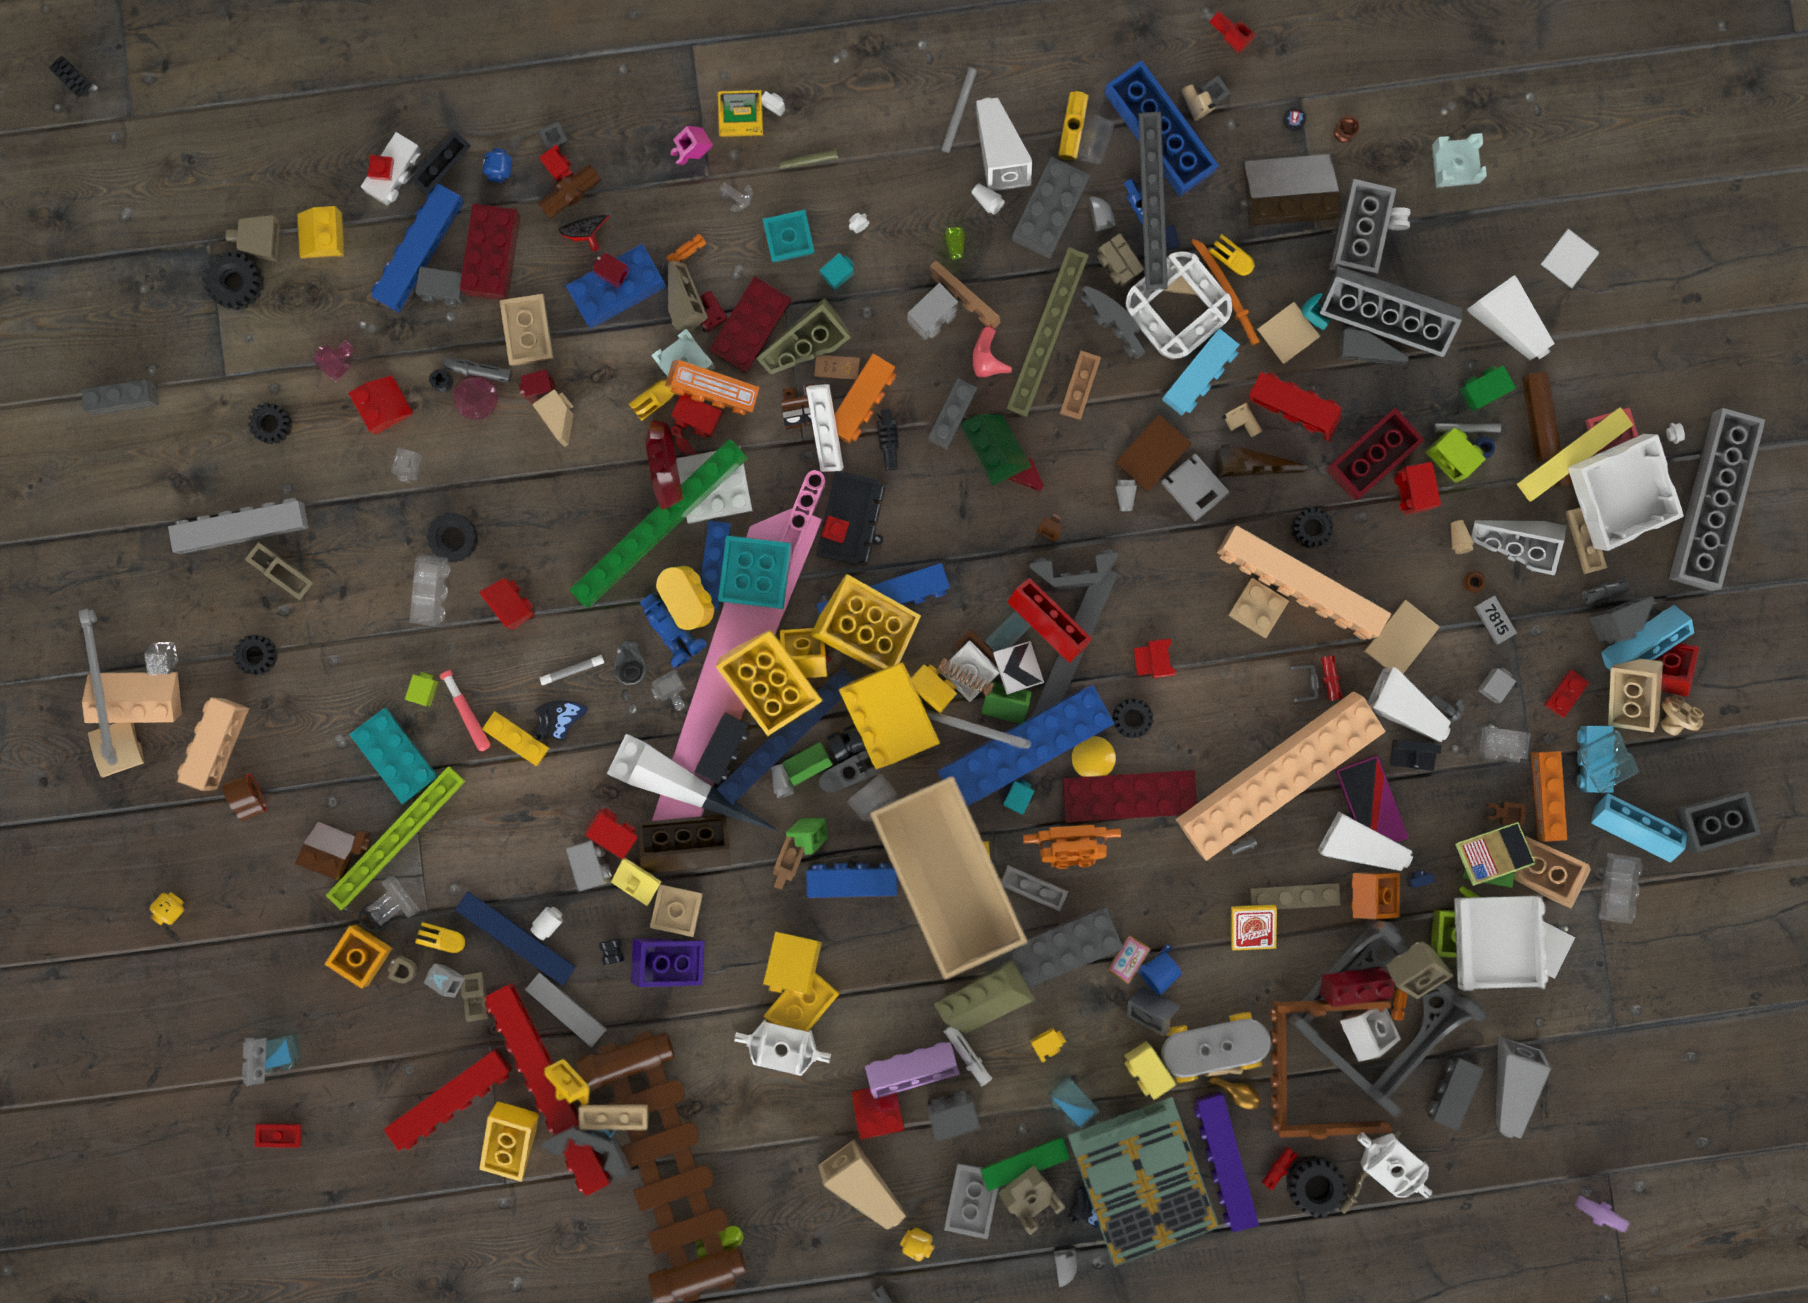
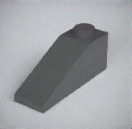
M1347 327V329L1340 333L1338 359L1404 365L1408 362V356L1371 333L1360 331L1358 327Z

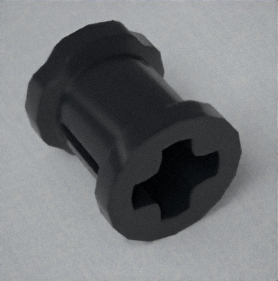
M435 370L429 376V382L432 387L439 392H448L453 386L452 378L443 370ZM444 378L445 382H441L439 385L437 380Z

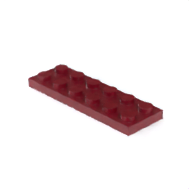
M1195 770L1062 778L1065 822L1177 816L1184 814L1197 804Z

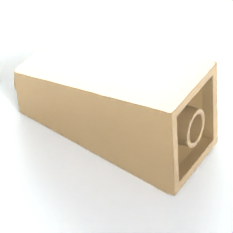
M852 1140L818 1165L826 1188L887 1230L892 1226L900 1224L903 1218L906 1217L902 1206L855 1140Z

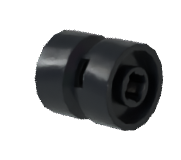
M855 724L844 728L843 733L837 731L826 736L838 762L849 758L850 753L856 755L866 750Z

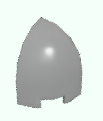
M1089 197L1095 231L1115 228L1114 214L1110 205L1101 198Z
M1076 1248L1054 1251L1059 1287H1063L1071 1282L1077 1272Z

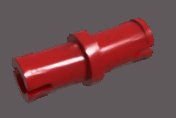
M1335 655L1320 658L1324 671L1323 682L1326 683L1328 700L1343 699L1339 683L1341 677L1337 673Z
M1286 1146V1149L1277 1161H1273L1271 1164L1272 1168L1261 1183L1273 1191L1282 1176L1287 1175V1169L1295 1158L1298 1157V1154Z

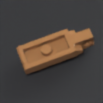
M786 837L774 867L773 874L778 876L774 887L780 890L783 889L786 879L792 881L793 877H795L804 854V847L796 846L794 837Z

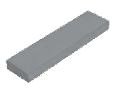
M540 972L525 989L591 1048L607 1031L604 1026L543 973Z

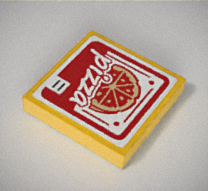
M1276 905L1231 907V949H1276Z

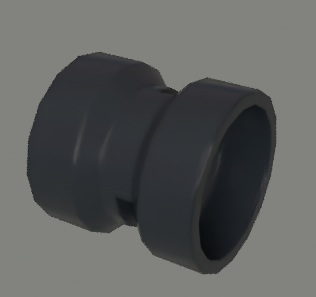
M621 938L599 943L600 950L603 951V965L625 961L624 954L620 949L622 946Z

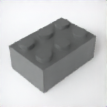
M1736 791L1675 809L1681 830L1688 833L1686 849L1689 852L1698 853L1761 835L1749 792Z
M965 1089L953 1092V1096L944 1098L943 1095L937 1096L928 1103L929 1118L936 1141L980 1129L970 1091L965 1092Z

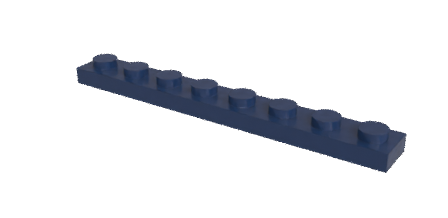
M843 666L817 691L822 702L778 729L717 790L733 805L843 698L839 689L856 680V678Z

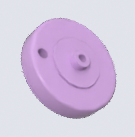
M1578 1196L1575 1202L1576 1207L1594 1217L1593 1222L1600 1226L1605 1223L1622 1232H1626L1630 1224L1629 1221L1611 1211L1612 1206L1603 1201L1600 1205L1583 1196Z

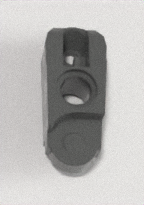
M866 750L825 771L819 781L820 787L826 792L833 793L876 775L881 768L875 769L874 765L872 767L865 765V761L871 759ZM847 766L855 769L856 774L852 779H847L843 775V770Z

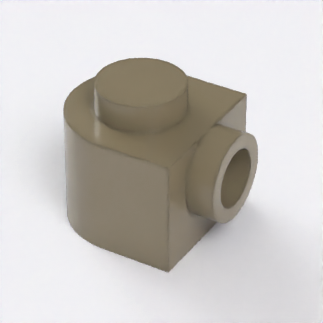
M399 956L391 961L388 967L390 972L388 978L398 983H407L416 977L418 972L417 965L414 961Z

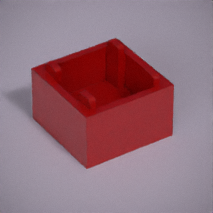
M1432 462L1408 466L1396 472L1394 483L1399 487L1402 501L1399 507L1400 511H1404V515L1432 510L1441 505Z

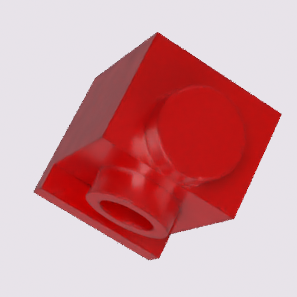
M554 145L539 157L542 164L557 183L566 177L573 176L569 169L571 163L561 153L557 145Z

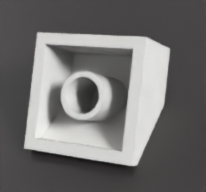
M1387 1008L1384 1009V1012H1379L1378 1009L1355 1010L1340 1021L1358 1062L1382 1056L1401 1040Z

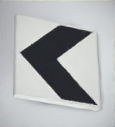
M1031 641L993 652L1006 694L1044 683Z

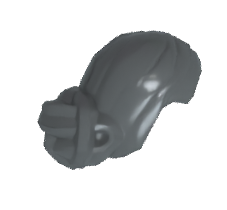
M626 640L617 649L614 675L619 682L625 685L637 684L644 679L647 666L640 656V646L636 642Z

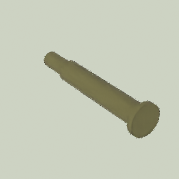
M835 147L831 151L780 162V169L794 168L832 159L838 161L837 150Z

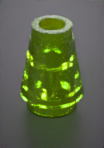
M963 227L946 228L944 237L950 260L962 259L965 242Z

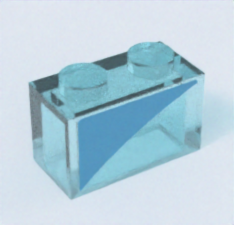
M295 1034L266 1041L265 1074L273 1072L272 1068L280 1067L281 1070L292 1068L295 1062L301 1060Z
M1068 1075L1049 1092V1096L1052 1098L1049 1102L1057 1111L1062 1109L1065 1112L1066 1116L1064 1118L1072 1127L1077 1125L1081 1130L1100 1112L1098 1107Z

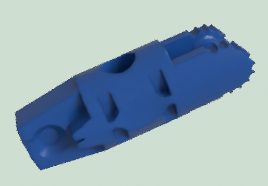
M1129 179L1124 183L1129 192L1126 197L1143 225L1142 208H1140L1142 188L1141 186L1138 187L1133 179Z

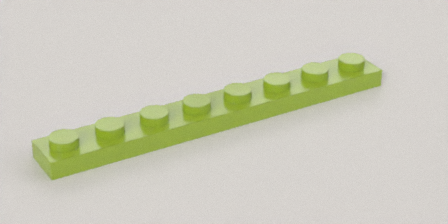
M448 766L326 896L341 911L344 910L466 781Z

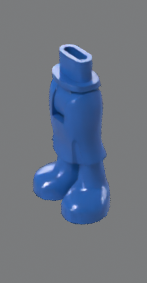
M651 593L640 602L648 622L660 635L664 645H667L673 655L670 663L674 669L691 659L689 654L677 642L678 638H681L692 656L697 655L706 647L707 642L703 638H694L688 630L681 629L676 625L664 601L658 599L654 593Z

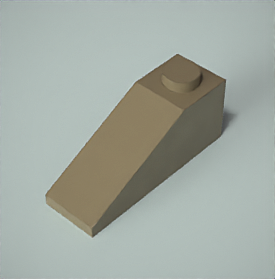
M670 260L668 262V311L675 329L682 331L687 329L691 333L708 317L686 264Z

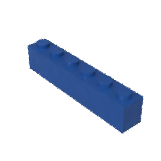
M438 183L428 193V200L425 205L418 209L416 220L413 225L407 228L405 232L406 237L402 244H398L395 248V256L391 263L388 262L383 269L384 275L381 280L377 281L372 288L373 293L371 296L397 313L401 311L417 283L419 268H426L465 202L460 195Z
M942 563L869 586L903 606L910 602H913V605L926 601L925 597L934 595V598L947 594L946 590L950 589ZM829 600L816 604L819 614H821Z

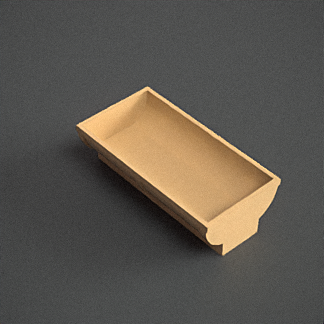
M953 776L870 813L944 980L1027 943Z

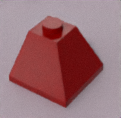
M1678 643L1654 659V661L1663 662L1661 689L1664 692L1689 697L1700 647Z

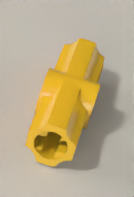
M1075 91L1070 92L1058 154V157L1063 160H1077L1089 97L1084 92ZM1074 122L1079 128L1072 130L1068 127V124Z

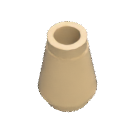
M1464 521L1452 522V549L1455 550L1456 554L1472 551L1474 542Z

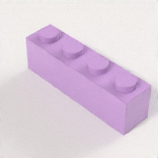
M940 1042L935 1044L934 1047L927 1049L919 1048L914 1050L913 1053L906 1055L898 1054L891 1059L885 1061L877 1060L865 1066L874 1099L960 1075L951 1042Z

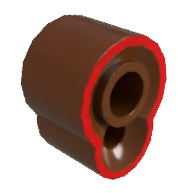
M248 773L223 784L225 798L240 821L244 822L267 811L265 799L251 774Z

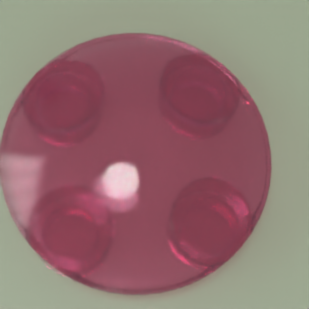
M484 377L468 378L454 389L455 407L465 418L472 420L483 419L489 416L497 405V391L493 384Z

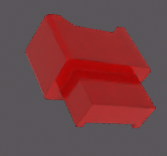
M1171 638L1148 641L1147 647L1133 648L1137 676L1151 674L1153 679L1176 675V670L1170 666L1168 648L1172 644Z

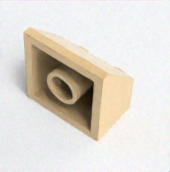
M552 390L532 405L556 439L566 447L569 444L574 414L570 409L573 405L562 392L558 394L555 390Z

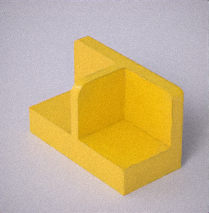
M564 1059L545 1068V1076L556 1087V1098L558 1100L566 1098L571 1103L578 1099L583 1105L588 1104L589 1086Z

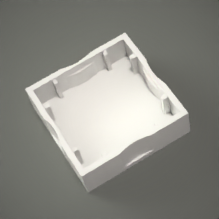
M1656 434L1639 435L1568 467L1594 549L1609 551L1635 539L1648 530L1660 528L1684 517L1676 489L1668 474L1667 461L1659 436Z

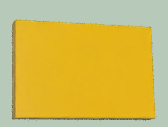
M815 972L810 995L804 994L803 998L790 995V990H784L764 1014V1017L772 1024L808 1032L840 993Z

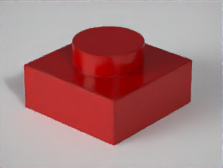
M370 155L368 177L370 179L392 181L394 159L392 157Z
M827 516L821 537L843 543L850 522Z

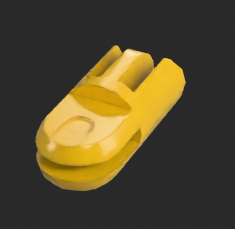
M1221 234L1219 238L1235 251L1231 252L1216 241L1213 245L1227 255L1229 259H1225L1212 248L1209 249V252L1237 274L1242 276L1249 275L1254 269L1252 257Z
M667 380L656 382L628 404L633 408V411L641 421L674 396L671 388L665 387Z
M425 922L421 923L422 927L438 931L439 934L436 935L419 930L418 935L437 940L436 944L420 939L415 941L416 944L450 953H458L465 946V938L462 934Z

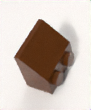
M319 821L303 843L295 864L334 880L342 879L354 854L350 851L355 835Z

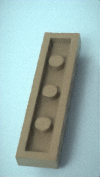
M1339 883L1250 888L1251 906L1276 905L1277 909L1341 906Z

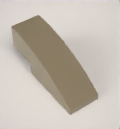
M261 541L257 542L245 558L247 562L263 572L266 577L299 600L313 584L303 573Z

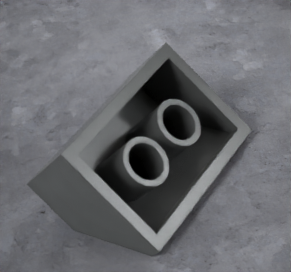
M1653 596L1630 600L1589 617L1599 642L1608 641L1609 644L1637 637L1636 632L1643 630L1653 605Z

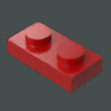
M1569 670L1544 706L1559 717L1564 718L1590 682L1575 671Z
M257 1123L255 1125L254 1147L300 1148L302 1145V1124Z

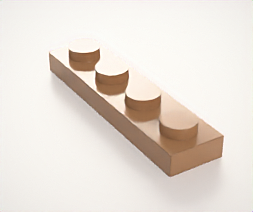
M935 260L930 265L931 277L938 284L943 283L947 286V291L954 298L959 297L964 301L962 303L964 307L971 313L975 311L979 315V320L987 327L991 325L995 329L1001 323L998 314L939 262Z

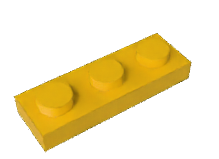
M496 711L493 712L482 728L483 731L535 766L540 764L550 749Z

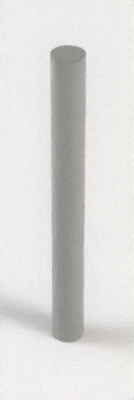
M973 68L968 69L941 149L944 152H950L977 72Z

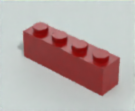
M1030 578L1015 589L1007 602L1069 663L1079 656L1092 640Z

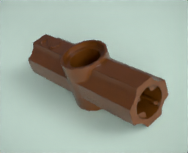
M588 164L574 176L561 180L556 185L555 190L538 202V205L547 217L551 219L567 206H573L583 198L584 193L599 183L601 178L594 168Z

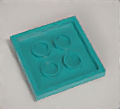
M726 536L718 601L784 609L792 543Z

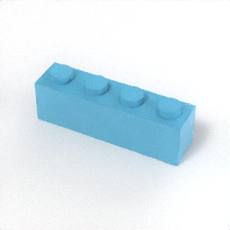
M1219 328L1162 400L1180 415H1183L1186 411L1190 414L1198 404L1195 399L1199 394L1204 396L1211 388L1208 383L1214 377L1217 380L1225 371L1222 367L1225 362L1231 363L1239 352L1236 349L1240 344Z
M1671 606L1650 621L1645 622L1643 630L1636 632L1637 637L1627 641L1616 642L1602 651L1605 667L1611 671L1612 665L1637 659H1656L1694 634L1692 619L1677 606Z
M1609 793L1593 809L1592 824L1670 863L1686 848L1687 832Z

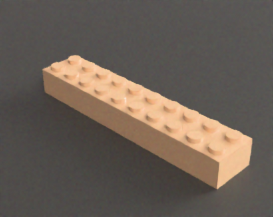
M1353 691L1175 820L1196 851L1207 861L1386 731L1365 698Z

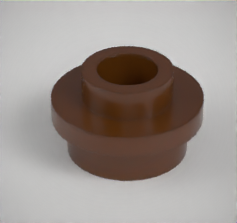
M1478 571L1467 573L1463 579L1465 589L1471 593L1480 592L1486 584L1484 575ZM1472 578L1477 580L1476 586L1471 585L1470 581Z

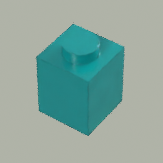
M838 253L820 269V275L835 291L854 275V269L852 268L854 264L847 256L843 258Z
M1021 779L1019 782L1013 781L1002 805L1023 815L1035 792L1030 789L1032 785Z

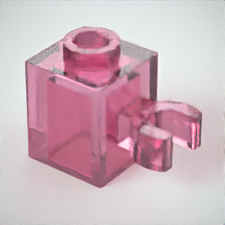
M346 340L341 343L336 351L327 344L315 352V357L312 361L331 379L337 382L352 367L344 359L355 348Z

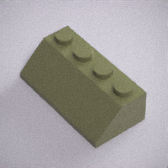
M1011 960L944 994L934 1005L946 1024L966 1034L1034 1001L1035 998Z

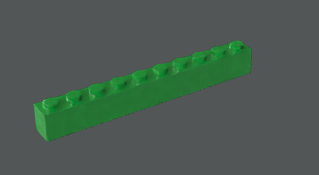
M729 439L681 484L683 494L681 501L663 510L659 505L569 591L583 606L591 607L749 457L734 441Z

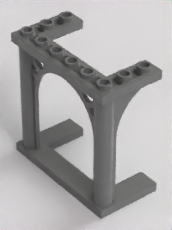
M1368 919L1364 924L1367 926L1364 932L1326 974L1360 970L1375 966L1386 967L1392 961L1394 952L1396 957L1402 955L1408 949L1403 946L1405 941L1397 934L1399 930L1393 924L1380 919ZM1381 945H1385L1388 950L1387 959L1384 961H1380L1377 957V950ZM1371 951V957L1373 960L1371 962L1365 961V958L1370 956L1368 955V953ZM1321 979L1301 1001L1325 1000L1320 995ZM1446 980L1433 989L1437 991L1426 993L1421 997L1423 1002V1020L1418 1033L1372 1085L1317 1035V1032L1308 1025L1315 1016L1307 1012L1286 1013V1020L1381 1107L1397 1117L1402 1110L1389 1099L1394 1091L1449 1032L1471 1019L1482 1022L1486 1015L1481 1011L1483 1009L1482 1005L1468 996L1465 997L1463 994L1457 995L1453 991L1455 987ZM1440 996L1443 998L1444 1003L1438 1008H1433L1428 1003L1430 998ZM1431 1012L1436 1014L1439 1013L1437 1017L1434 1015L1432 1020H1430L1429 1014Z

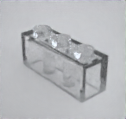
M424 554L416 558L409 623L436 627L444 620L446 609L443 608V599H446L448 593L445 579L448 578L450 572V565H447L448 558Z
M1607 853L1599 919L1632 924L1637 913L1635 900L1640 892L1638 878L1643 870L1641 858Z

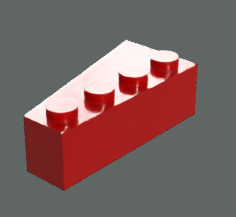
M1270 372L1267 374L1260 373L1249 394L1251 402L1274 414H1278L1279 411L1282 412V416L1292 423L1301 422L1302 426L1306 428L1305 430L1313 434L1314 432L1324 434L1323 439L1328 442L1331 441L1342 420L1341 407H1339L1337 402L1331 399L1325 401L1319 398L1317 393L1311 390L1305 392L1299 389L1297 384L1291 381L1285 383L1279 380L1277 375Z

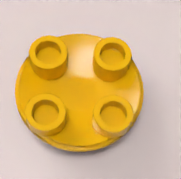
M1092 736L1076 745L1073 749L1072 764L1076 772L1082 777L1107 776L1115 765V751L1112 745L1102 737Z

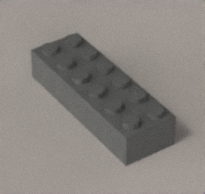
M1339 265L1335 269L1320 306L1321 315L1441 357L1445 356L1462 322V308Z
M1102 906L1026 937L1027 943L985 961L989 972L1012 960L1026 985L1030 988L1123 949V946L1107 907Z

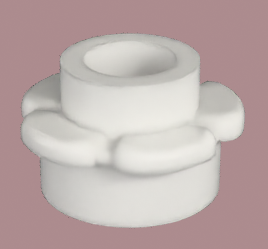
M859 213L853 215L849 220L850 230H854L855 233L864 230L869 224V221L866 219L867 215H860Z
M1671 423L1670 428L1666 429L1668 440L1673 441L1674 444H1678L1679 441L1685 439L1684 429L1680 423L1675 425Z

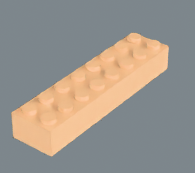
M1237 525L1228 531L1216 552L1221 555L1220 559L1229 564L1234 562L1239 565V570L1248 575H1251V573L1259 577L1258 580L1268 586L1273 584L1278 587L1277 591L1287 597L1289 595L1297 598L1296 602L1307 608L1308 606L1315 608V613L1321 617L1327 618L1329 616L1336 620L1334 623L1343 629L1347 627L1355 631L1354 635L1362 640L1379 637L1391 616L1390 612Z

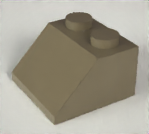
M1423 941L1412 945L1410 950L1394 957L1386 965L1396 986L1416 999H1419L1454 976L1435 950Z

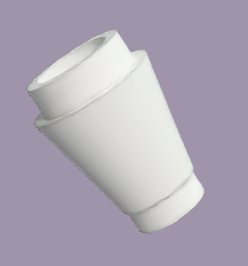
M980 183L972 191V194L988 213L996 214L1005 202L1002 199V195Z

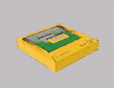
M761 90L718 92L720 137L763 135Z

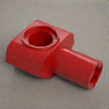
M1220 11L1209 22L1224 36L1223 40L1238 54L1256 37V34L1244 23L1239 21L1234 24Z

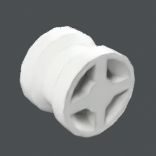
M1401 207L1392 208L1388 229H1409L1410 222L1408 221V216L1411 210Z

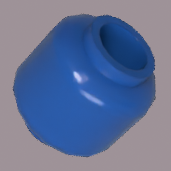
M493 148V151L487 152L484 155L483 174L487 176L488 180L504 182L505 179L511 176L512 157L506 154V150Z

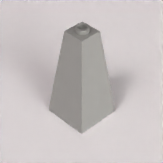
M1499 1036L1496 1124L1504 1136L1522 1138L1551 1067L1542 1050Z

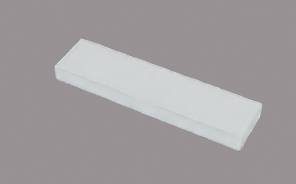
M829 384L808 386L806 391L821 472L841 471L844 467Z

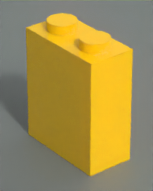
M775 932L763 984L768 985L770 991L782 993V989L790 990V995L803 998L804 994L810 995L822 942Z

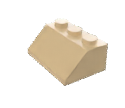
M1637 659L1611 666L1608 726L1647 732L1655 731L1660 716L1662 661Z

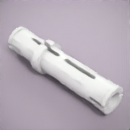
M952 1026L947 1027L943 1033H945L966 1063V1069L973 1073L980 1086L990 1082L993 1078L981 1063L982 1059L976 1056L959 1030Z

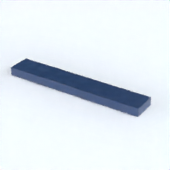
M469 891L455 908V911L561 985L566 983L577 967Z

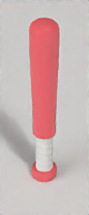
M451 670L443 672L439 675L440 679L444 680L453 696V701L479 751L488 749L490 742L464 695L461 694L452 677L453 672Z

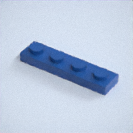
M709 520L700 579L703 588L711 596L714 610H719L720 602L718 601L725 542L726 536H730L731 523Z

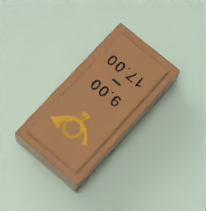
M828 355L817 356L815 378L856 381L859 376L860 358Z

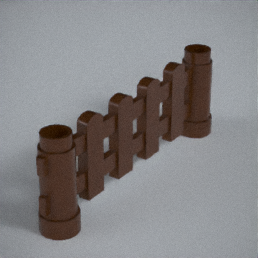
M651 1030L634 1035L635 1041L617 1047L616 1042L600 1047V1054L596 1055L593 1053L577 1059V1067L580 1077L589 1086V1093L605 1088L607 1084L611 1083L616 1100L605 1105H648V1113L659 1109L665 1130L647 1136L645 1130H627L630 1143L622 1145L621 1148L630 1167L639 1166L645 1184L633 1190L639 1210L642 1212L653 1208L659 1226L658 1229L648 1232L654 1255L667 1251L672 1265L670 1269L663 1268L649 1273V1284L655 1303H677L678 1299L683 1298L684 1303H689L700 1299L701 1291L718 1285L719 1291L736 1286L734 1279H736V1276L747 1273V1267L739 1246L729 1250L723 1247L719 1232L727 1228L728 1216L721 1207L710 1208L704 1190L711 1187L714 1182L712 1169L706 1164L696 1167L690 1146L698 1142L699 1130L693 1122L682 1124L675 1103L681 1102L684 1099L685 1088L678 1079L668 1081L663 1068L665 1061L675 1058L670 1037L667 1032L655 1036L652 1035ZM646 1071L651 1088L633 1094L628 1077ZM673 1153L680 1173L661 1179L655 1159ZM688 1196L694 1216L676 1222L669 1202ZM702 1239L707 1255L689 1262L684 1245Z

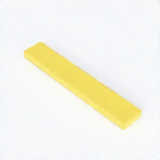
M1621 407L1616 409L1517 483L1518 487L1529 502L1533 501L1569 474L1568 467L1593 456L1633 426V423Z

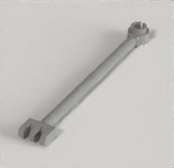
M83 609L79 610V618L84 631L102 744H100L101 753L110 765H115L117 763L115 748L112 746L93 634V623L97 622V617L94 610Z
M925 709L930 720L1017 747L1029 748L1031 746V742L1027 739Z

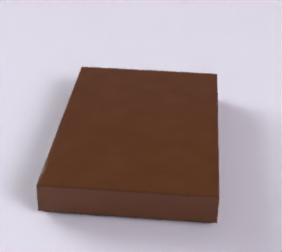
M1159 414L1115 464L1148 492L1191 445V442Z

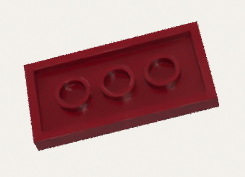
M754 276L709 351L747 374L790 305L792 298Z

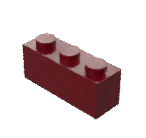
M1382 967L1323 974L1321 978L1320 995L1332 1007L1393 999L1394 981L1391 975Z

